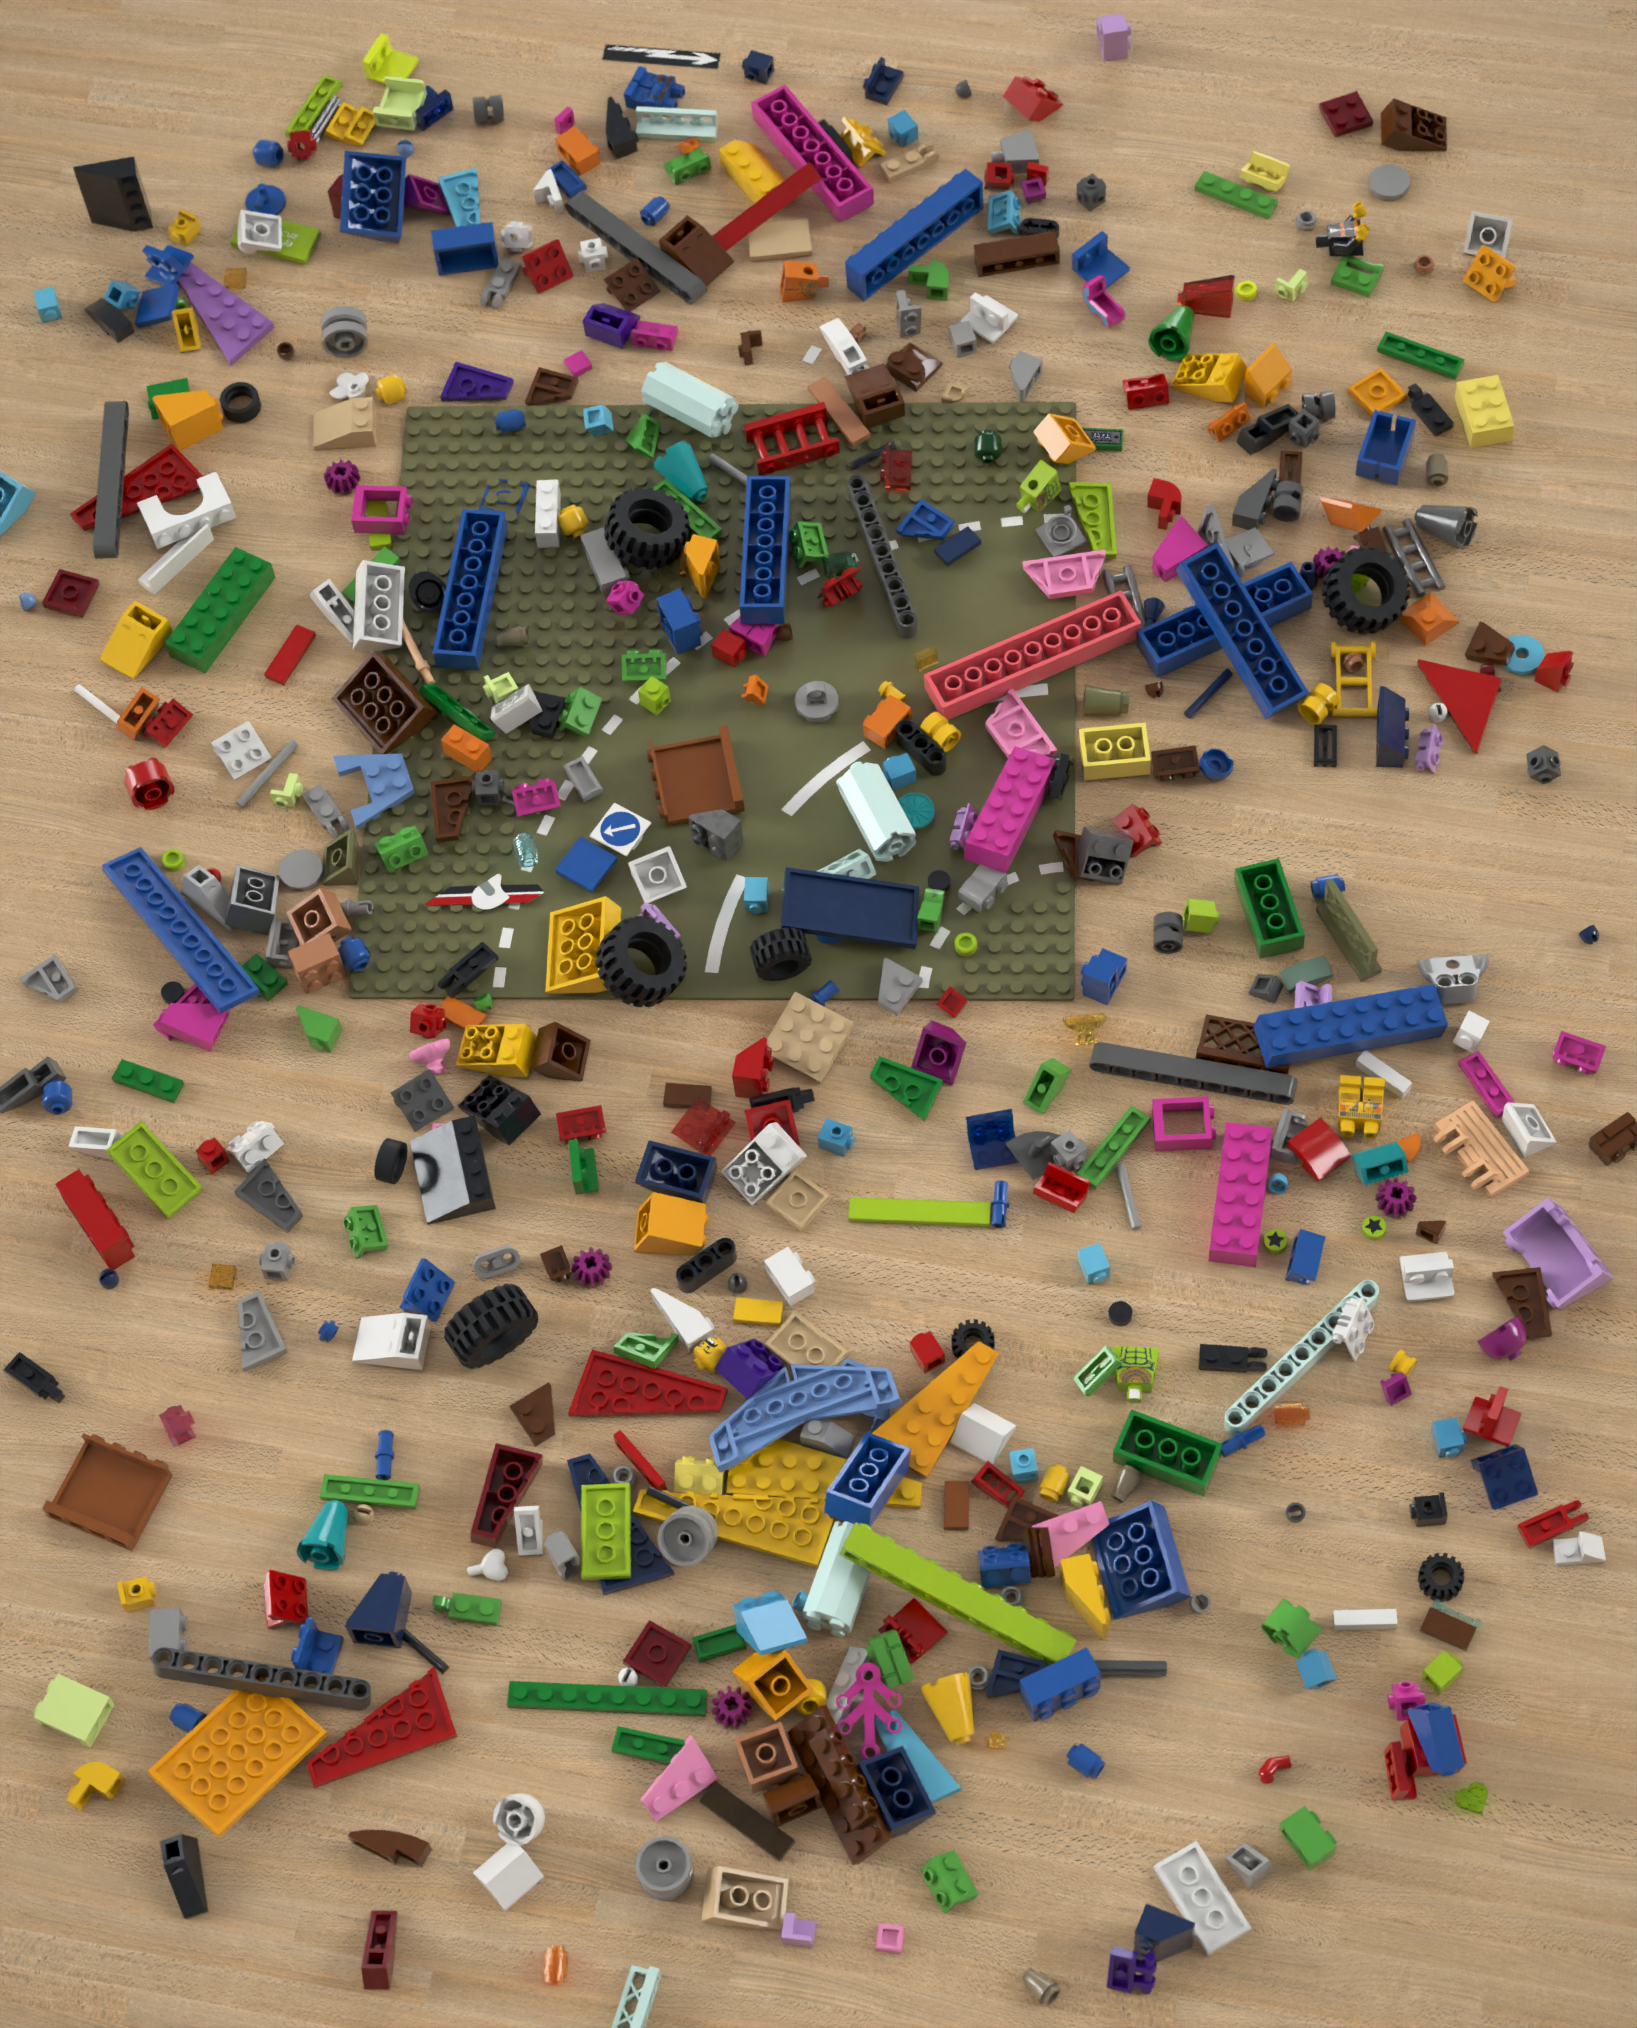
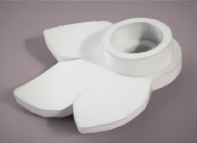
M364 372L356 376L352 373L340 374L337 378L339 386L329 393L333 398L339 400L365 397V385L369 381L368 375Z

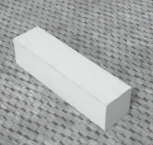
M1365 1050L1356 1060L1355 1067L1370 1077L1385 1078V1087L1401 1099L1411 1090V1081Z
M1396 1609L1334 1610L1333 1627L1334 1630L1396 1629L1397 1611Z

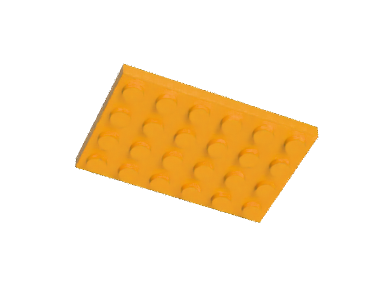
M260 1676L256 1680L264 1681L267 1678L264 1676ZM235 1690L148 1770V1775L217 1838H220L327 1737V1731L289 1698Z

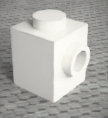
M1468 1011L1452 1043L1474 1053L1490 1021Z

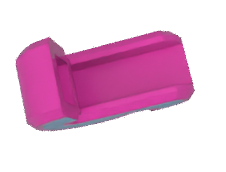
M1099 275L1083 284V298L1089 310L1094 315L1101 317L1102 324L1107 328H1112L1122 322L1126 315L1123 307L1105 291V277Z

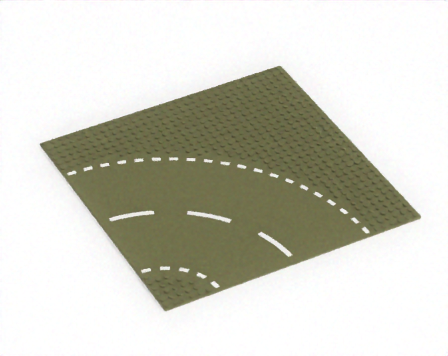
M847 403L862 422L855 403ZM905 403L904 417L867 428L871 438L854 447L851 446L828 417V421H825L824 425L830 440L834 438L839 439L840 454L762 476H790L789 533L797 521L821 523L829 559L826 563L806 561L802 568H797L796 560L793 558L792 543L789 541L785 624L790 623L793 640L781 641L776 636L765 657L746 648L747 654L742 662L739 661L735 668L713 657L711 644L722 629L729 632V626L740 617L746 485L710 462L708 458L714 453L746 476H759L757 460L761 458L755 442H746L743 424L813 404H739L738 410L730 422L731 428L727 434L722 433L720 437L713 438L651 405H604L612 412L614 432L595 437L585 429L583 409L597 405L408 407L406 410L399 486L407 487L408 494L412 496V508H408L410 524L406 526L405 534H394L392 550L401 559L397 566L405 567L403 620L423 659L428 662L435 684L496 731L493 739L483 741L489 744L492 760L482 771H498L500 779H504L505 790L501 792L500 805L478 806L476 795L472 792L459 840L437 843L435 839L430 782L474 776L476 780V772L444 754L441 739L455 724V721L443 715L438 707L430 704L437 711L434 717L422 730L388 753L402 754L415 794L394 808L386 809L380 813V817L377 819H371L365 823L358 901L371 900L373 910H369L372 911L370 915H356L354 938H360L364 941L371 956L368 966L357 972L351 970L349 997L351 999H446L449 988L457 980L454 979L452 984L445 989L438 987L439 981L449 972L450 968L481 942H484L498 955L499 960L466 988L464 987L462 992L455 996L456 999H476L484 993H489L492 999L623 1000L619 997L616 999L612 995L613 992L611 990L599 993L548 994L545 992L550 912L607 896L621 907V922L629 917L634 918L641 913V906L644 904V901L631 875L628 862L670 846L687 888L648 904L655 905L681 935L677 940H681L683 944L681 948L686 952L687 958L684 961H687V970L685 971L684 980L665 1000H790L794 992L810 998L813 995V991L816 993L830 979L840 991L829 1000H878L883 961L886 957L922 977V984L910 1000L939 1001L949 986H951L969 1001H1072L1075 989V878L1071 877L1053 838V833L1056 830L1075 834V762L1073 766H1070L1069 780L1062 800L1051 798V793L1047 792L1007 871L1008 886L1005 891L998 893L994 897L993 905L982 913H979L958 899L959 889L972 876L980 864L965 860V850L962 847H959L958 850L951 849L949 839L952 829H960L954 827L957 811L961 807L967 808L968 803H970L979 815L1008 760L985 728V722L990 715L995 713L996 707L1000 702L1004 701L1007 695L948 720L949 725L953 724L961 732V737L957 744L946 752L947 768L943 774L938 776L931 775L909 755L916 769L917 782L893 790V793L897 800L908 793H922L932 800L935 814L933 820L927 826L921 829H913L916 833V844L905 855L899 857L898 854L892 856L894 860L889 862L875 860L839 792L836 781L855 762L878 764L883 771L884 761L892 756L897 757L907 753L898 744L897 737L886 749L864 737L863 722L865 718L876 711L880 701L886 699V697H881L878 691L884 681L892 682L895 688L907 696L905 704L911 707V721L920 728V725L927 716L937 712L925 690L924 674L1076 610V596L1049 599L1023 570V561L1053 557L1035 531L1036 528L1046 524L1052 517L1064 515V506L1066 505L1071 507L1070 516L1076 523V508L1068 489L1069 482H1076V461L1069 464L1053 462L1049 458L1047 450L1038 443V438L1033 432L1049 413L1076 419V403ZM517 409V411L523 410L526 427H522V430L502 434L501 430L496 429L494 418L498 417L497 413ZM644 413L661 423L654 458L652 459L635 450L625 440ZM815 424L804 427L810 445L822 442ZM795 430L783 433L789 451L802 448ZM984 430H993L1002 439V454L1000 458L989 464L983 463L974 454V439ZM775 436L763 439L769 457L781 454ZM681 441H685L686 444L688 442L693 449L708 486L707 496L702 501L691 502L719 525L723 531V534L715 539L718 541L721 563L707 599H703L689 576L684 549L674 563L659 569L654 567L652 570H646V567L636 568L631 563L629 565L624 562L620 563L622 568L626 567L630 579L627 581L635 582L639 586V590L644 594V597L640 601V606L632 615H618L605 602L608 596L604 597L583 550L580 536L576 538L573 535L566 536L560 527L559 547L538 548L535 537L537 480H558L561 493L560 511L574 504L576 507H581L589 522L588 527L584 529L586 534L605 527L610 506L618 495L630 489L634 491L637 487H642L643 489L648 487L654 488L665 478L656 471L654 462L659 456L663 458L667 454L665 450ZM890 442H895L894 444L896 445H893V447H898L890 452L889 450L884 451L886 454L876 459L875 457L870 458L872 461L862 466L859 464L860 467L855 470L851 467L853 465H850L853 463L852 461L856 462V459L862 456L865 457L867 456L866 454L870 455V452L876 451V449L879 450L881 449L880 447L888 443L890 444ZM1042 460L1058 472L1062 491L1041 511H1036L1030 507L1026 513H1023L1016 507L1017 502L1022 498L1019 487L1038 462ZM854 474L864 476L914 607L917 616L918 632L912 638H903L898 633L849 500L847 480ZM499 479L508 480V483L500 482ZM520 483H527L530 486L517 516L515 510L524 489L523 486H520ZM488 485L490 489L485 497L483 507L506 512L508 530L479 670L436 667L432 652L441 610L429 613L418 609L410 597L408 585L410 579L415 574L428 571L439 577L447 586L462 510H479L478 508ZM500 490H508L511 492L510 494H508L507 492H501L498 494V496L496 495V493ZM921 499L953 519L956 524L943 540L901 536L896 533V529ZM498 500L501 501V502L507 501V503H506V504H500V503H498ZM397 501L396 517L398 514L399 501ZM633 524L636 528L646 533H661L657 528L649 524ZM968 526L981 539V545L947 567L934 553V548ZM690 531L688 533L686 542H690L691 537L693 535V533ZM1076 548L1061 556L1076 554ZM861 566V570L855 577L856 581L860 580L863 584V587L860 588L861 591L849 598L844 596V601H840V603L832 608H826L822 603L824 598H817L824 583L833 577L837 580L844 571L851 567L856 569ZM681 588L684 596L688 595L691 600L692 611H696L701 621L699 626L703 636H700L701 646L677 655L660 622L657 598ZM519 625L528 628L530 643L525 644V646H498L497 634L506 632ZM403 637L401 647L382 651V654L394 663L418 691L421 685L426 684L423 676L419 675L415 667L416 663ZM658 649L667 655V680L659 681L669 687L671 702L658 716L640 705L638 690L646 681H622V654H627L629 650H639L640 654H649V650ZM1076 666L1015 691L1056 747L1057 755L1048 756L1054 759L1060 758L1061 753L1070 755L1075 759ZM509 672L519 690L529 684L533 691L565 698L570 691L574 692L580 686L601 697L602 701L589 735L586 737L568 728L560 731L558 727L554 738L532 734L530 719L505 734L491 720L492 707L497 703L494 702L492 697L488 698L483 689L485 685L484 676L488 675L490 680H493ZM757 675L769 686L764 705L758 706L753 701L747 702L741 697L742 694H746V689L743 688V685L748 683L749 676ZM812 681H823L830 684L836 690L839 697L838 710L831 715L830 719L820 723L807 721V718L797 713L795 707L797 691L800 687ZM728 726L745 809L744 812L731 814L741 820L744 843L728 862L722 858L717 859L709 850L704 847L700 848L693 843L689 822L666 827L665 819H660L658 806L662 805L661 799L656 800L654 787H657L658 784L657 781H652L650 768H654L653 762L649 763L646 751L650 749V740L653 741L654 747L720 735L719 727ZM373 746L372 754H380ZM582 756L603 789L602 794L586 802H583L563 767V765ZM550 778V781H555L561 807L542 811L540 814L533 813L517 817L515 805L502 801L505 795L506 799L514 802L511 790H515L516 785L528 783L529 786L537 785L538 780ZM368 791L367 804H370L372 800ZM614 803L651 822V825L643 834L641 842L635 850L630 851L627 857L589 836ZM415 826L423 838L428 855L392 872H388L374 844L384 837L399 833L403 828ZM580 837L618 858L617 863L593 894L555 872L556 867ZM860 849L869 855L876 871V875L869 879L919 886L918 913L924 901L926 888H929V875L936 870H942L950 876L951 884L950 888L945 892L938 933L919 930L917 926V945L915 949L842 939L839 943L829 945L819 942L816 935L805 934L812 957L811 965L808 966V969L793 978L782 981H765L756 974L750 946L760 935L781 928L782 889L786 867L818 871ZM497 874L501 875V884L503 885L538 884L544 891V893L529 903H502L488 910L477 908L475 905H424L449 887L479 886ZM745 877H768V912H761L759 914L745 912ZM924 921V923L927 924V925H933V924H934V923H931V922H925V921ZM971 933L976 937L977 950L974 954L961 956L956 952L954 941L959 934ZM628 948V955L633 965L645 974L655 975L653 963L648 956L637 949Z

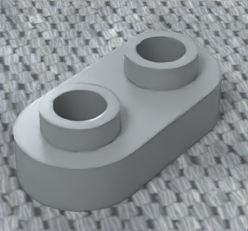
M505 1245L477 1255L473 1261V1267L479 1277L489 1278L515 1269L520 1262V1256L515 1247ZM505 1254H511L509 1259L503 1258ZM483 1261L489 1262L486 1267H482L481 1263Z

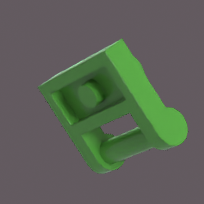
M1342 256L1331 278V284L1369 298L1383 273L1384 265L1380 263L1376 265L1353 256ZM1351 264L1353 266L1373 272V274L1370 275L1361 272L1359 270L1347 267V265Z

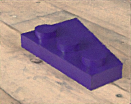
M455 362L440 399L441 401L506 400L514 380L511 377Z

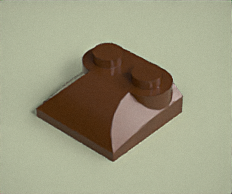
M910 342L900 351L891 353L885 366L893 378L917 392L943 365V362Z

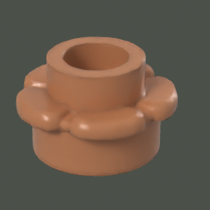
M1421 255L1416 259L1413 266L1417 273L1429 274L1433 271L1434 262L1430 256Z
M858 323L850 330L855 341L861 342L867 335L865 332L866 326Z
M1350 653L1345 656L1343 669L1348 670L1349 673L1359 671L1364 664L1362 656L1358 653Z

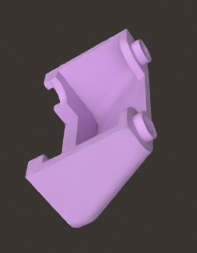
M1549 1197L1503 1231L1507 1237L1505 1243L1513 1252L1517 1250L1521 1253L1532 1268L1541 1267L1543 1284L1547 1288L1546 1292L1548 1294L1546 1300L1553 1308L1563 1309L1614 1278L1563 1207Z

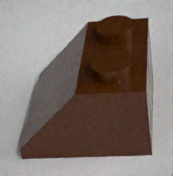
M557 1022L543 1026L538 1029L530 1069L547 1078L583 1081L591 1040Z
M809 1773L806 1775L797 1774L791 1777L788 1783L781 1786L780 1784L772 1785L763 1793L766 1807L774 1825L777 1827L822 1808L820 1793Z

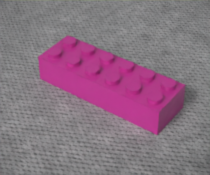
M1014 746L965 842V860L1007 873L1048 792L1050 780L1055 778L1054 764L1056 759Z
M1226 1122L1209 1249L1210 1262L1256 1267L1272 1127Z

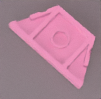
M1105 550L1023 561V570L1049 599L1093 593L1106 557Z
M1011 688L1007 692V697L1004 701L1000 702L996 707L995 713L990 715L985 722V728L1007 758H1009L1014 746L1044 756L1057 755L1056 747L1013 688Z

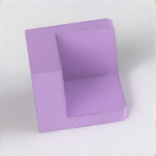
M785 1912L781 1935L782 1943L813 1948L816 1922L796 1919L795 1913Z

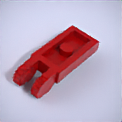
M1575 1500L1564 1506L1561 1504L1518 1524L1517 1529L1530 1549L1572 1530L1573 1527L1585 1523L1590 1518L1587 1513L1580 1514L1572 1519L1569 1518V1513L1578 1510L1582 1506L1580 1500Z

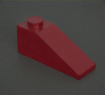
M397 1911L371 1912L361 1965L364 1990H390L394 1966Z

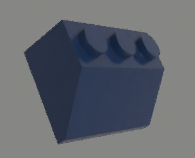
M1380 686L1377 706L1376 767L1403 768L1404 759H1408L1409 746H1405V740H1409V727H1405V721H1409V708H1405V698L1385 686Z
M903 1746L857 1764L893 1838L908 1833L936 1814V1810Z
M1146 1903L1135 1930L1134 1951L1138 1952L1137 1957L1143 1960L1147 1953H1153L1155 1960L1159 1962L1190 1949L1194 1940L1195 1923Z

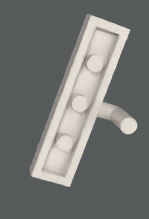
M849 1647L827 1699L826 1705L836 1725L840 1720L845 1719L849 1715L854 1702L860 1703L864 1699L863 1693H857L851 1699L849 1708L840 1709L836 1704L837 1697L840 1694H844L856 1681L855 1674L857 1668L861 1664L870 1663L866 1649ZM847 1697L839 1699V1704L843 1707L849 1702ZM842 1722L839 1726V1729L841 1731L844 1727L845 1722Z

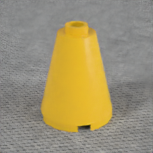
M968 1672L937 1679L935 1685L932 1686L930 1682L921 1686L922 1694L950 1742L956 1741L957 1745L970 1742V1736L974 1735V1722Z

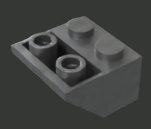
M723 809L691 814L688 817L693 843L700 848H706L717 859L722 858L728 862L744 843L741 820Z
M1084 826L1078 845L1079 876L1122 884L1134 841L1125 833Z

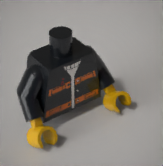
M1361 201L1355 203L1352 207L1355 214L1350 215L1344 222L1327 225L1326 235H1315L1316 248L1328 247L1330 256H1364L1363 240L1368 238L1370 229L1365 223L1361 224L1360 219L1357 220L1367 214V210Z

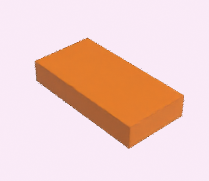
M449 996L446 997L439 1007L445 1009L447 1022L464 1031L466 1025H483L487 1019L486 1014Z

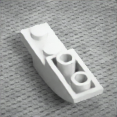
M838 318L819 326L835 358L842 364L847 375L869 368L867 359L857 342Z

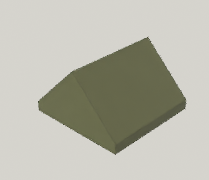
M349 829L324 846L323 885H357L359 844L354 830Z

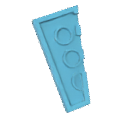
M477 168L439 177L438 182L455 227L480 224Z
M896 1709L889 1712V1714L901 1721L902 1729L899 1733L893 1734L889 1732L887 1725L879 1717L874 1719V1726L886 1751L900 1746L904 1747L932 1804L961 1791V1787ZM892 1721L890 1729L893 1731L898 1730L899 1723Z

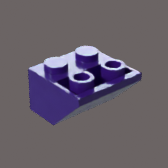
M606 303L592 305L583 319L585 336L623 349L631 335V330L636 327L637 320H640L641 317Z
M754 1338L728 1347L715 1369L748 1400L785 1366L779 1358L773 1356L765 1348L762 1342Z

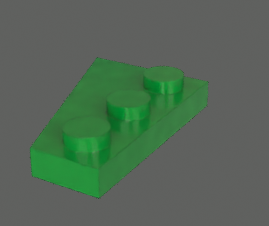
M881 1056L878 1057L870 1074V1079L924 1122L943 1085V1080Z

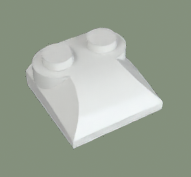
M241 210L238 221L239 249L246 254H253L257 250L281 251V216Z
M670 846L628 862L631 875L636 882L644 903L653 902L687 888Z

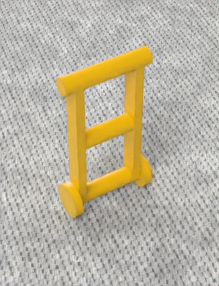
M1331 641L1330 658L1335 659L1336 693L1339 697V703L1332 710V717H1377V708H1373L1371 659L1376 657L1375 641H1371L1370 646H1336V642ZM1350 653L1366 655L1367 677H1341L1340 655H1348ZM1341 686H1367V708H1341Z

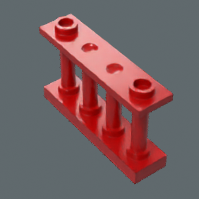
M825 402L743 424L746 442H755L761 458L757 460L759 476L769 475L776 471L840 454L839 439L834 438L830 440L824 422L828 421ZM815 424L822 442L810 445L804 427ZM795 430L802 448L789 451L783 433ZM775 436L781 454L769 457L763 439Z

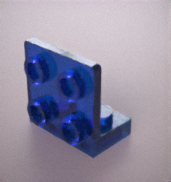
M429 85L425 87L427 95L424 104L415 110L416 126L422 131H425L454 110L451 93L446 89L438 94Z
M1012 1109L965 1117L966 1131L975 1170L1019 1163L1005 1145L1016 1137Z
M1514 1444L1470 1460L1473 1469L1481 1474L1490 1506L1493 1510L1538 1495L1523 1447Z

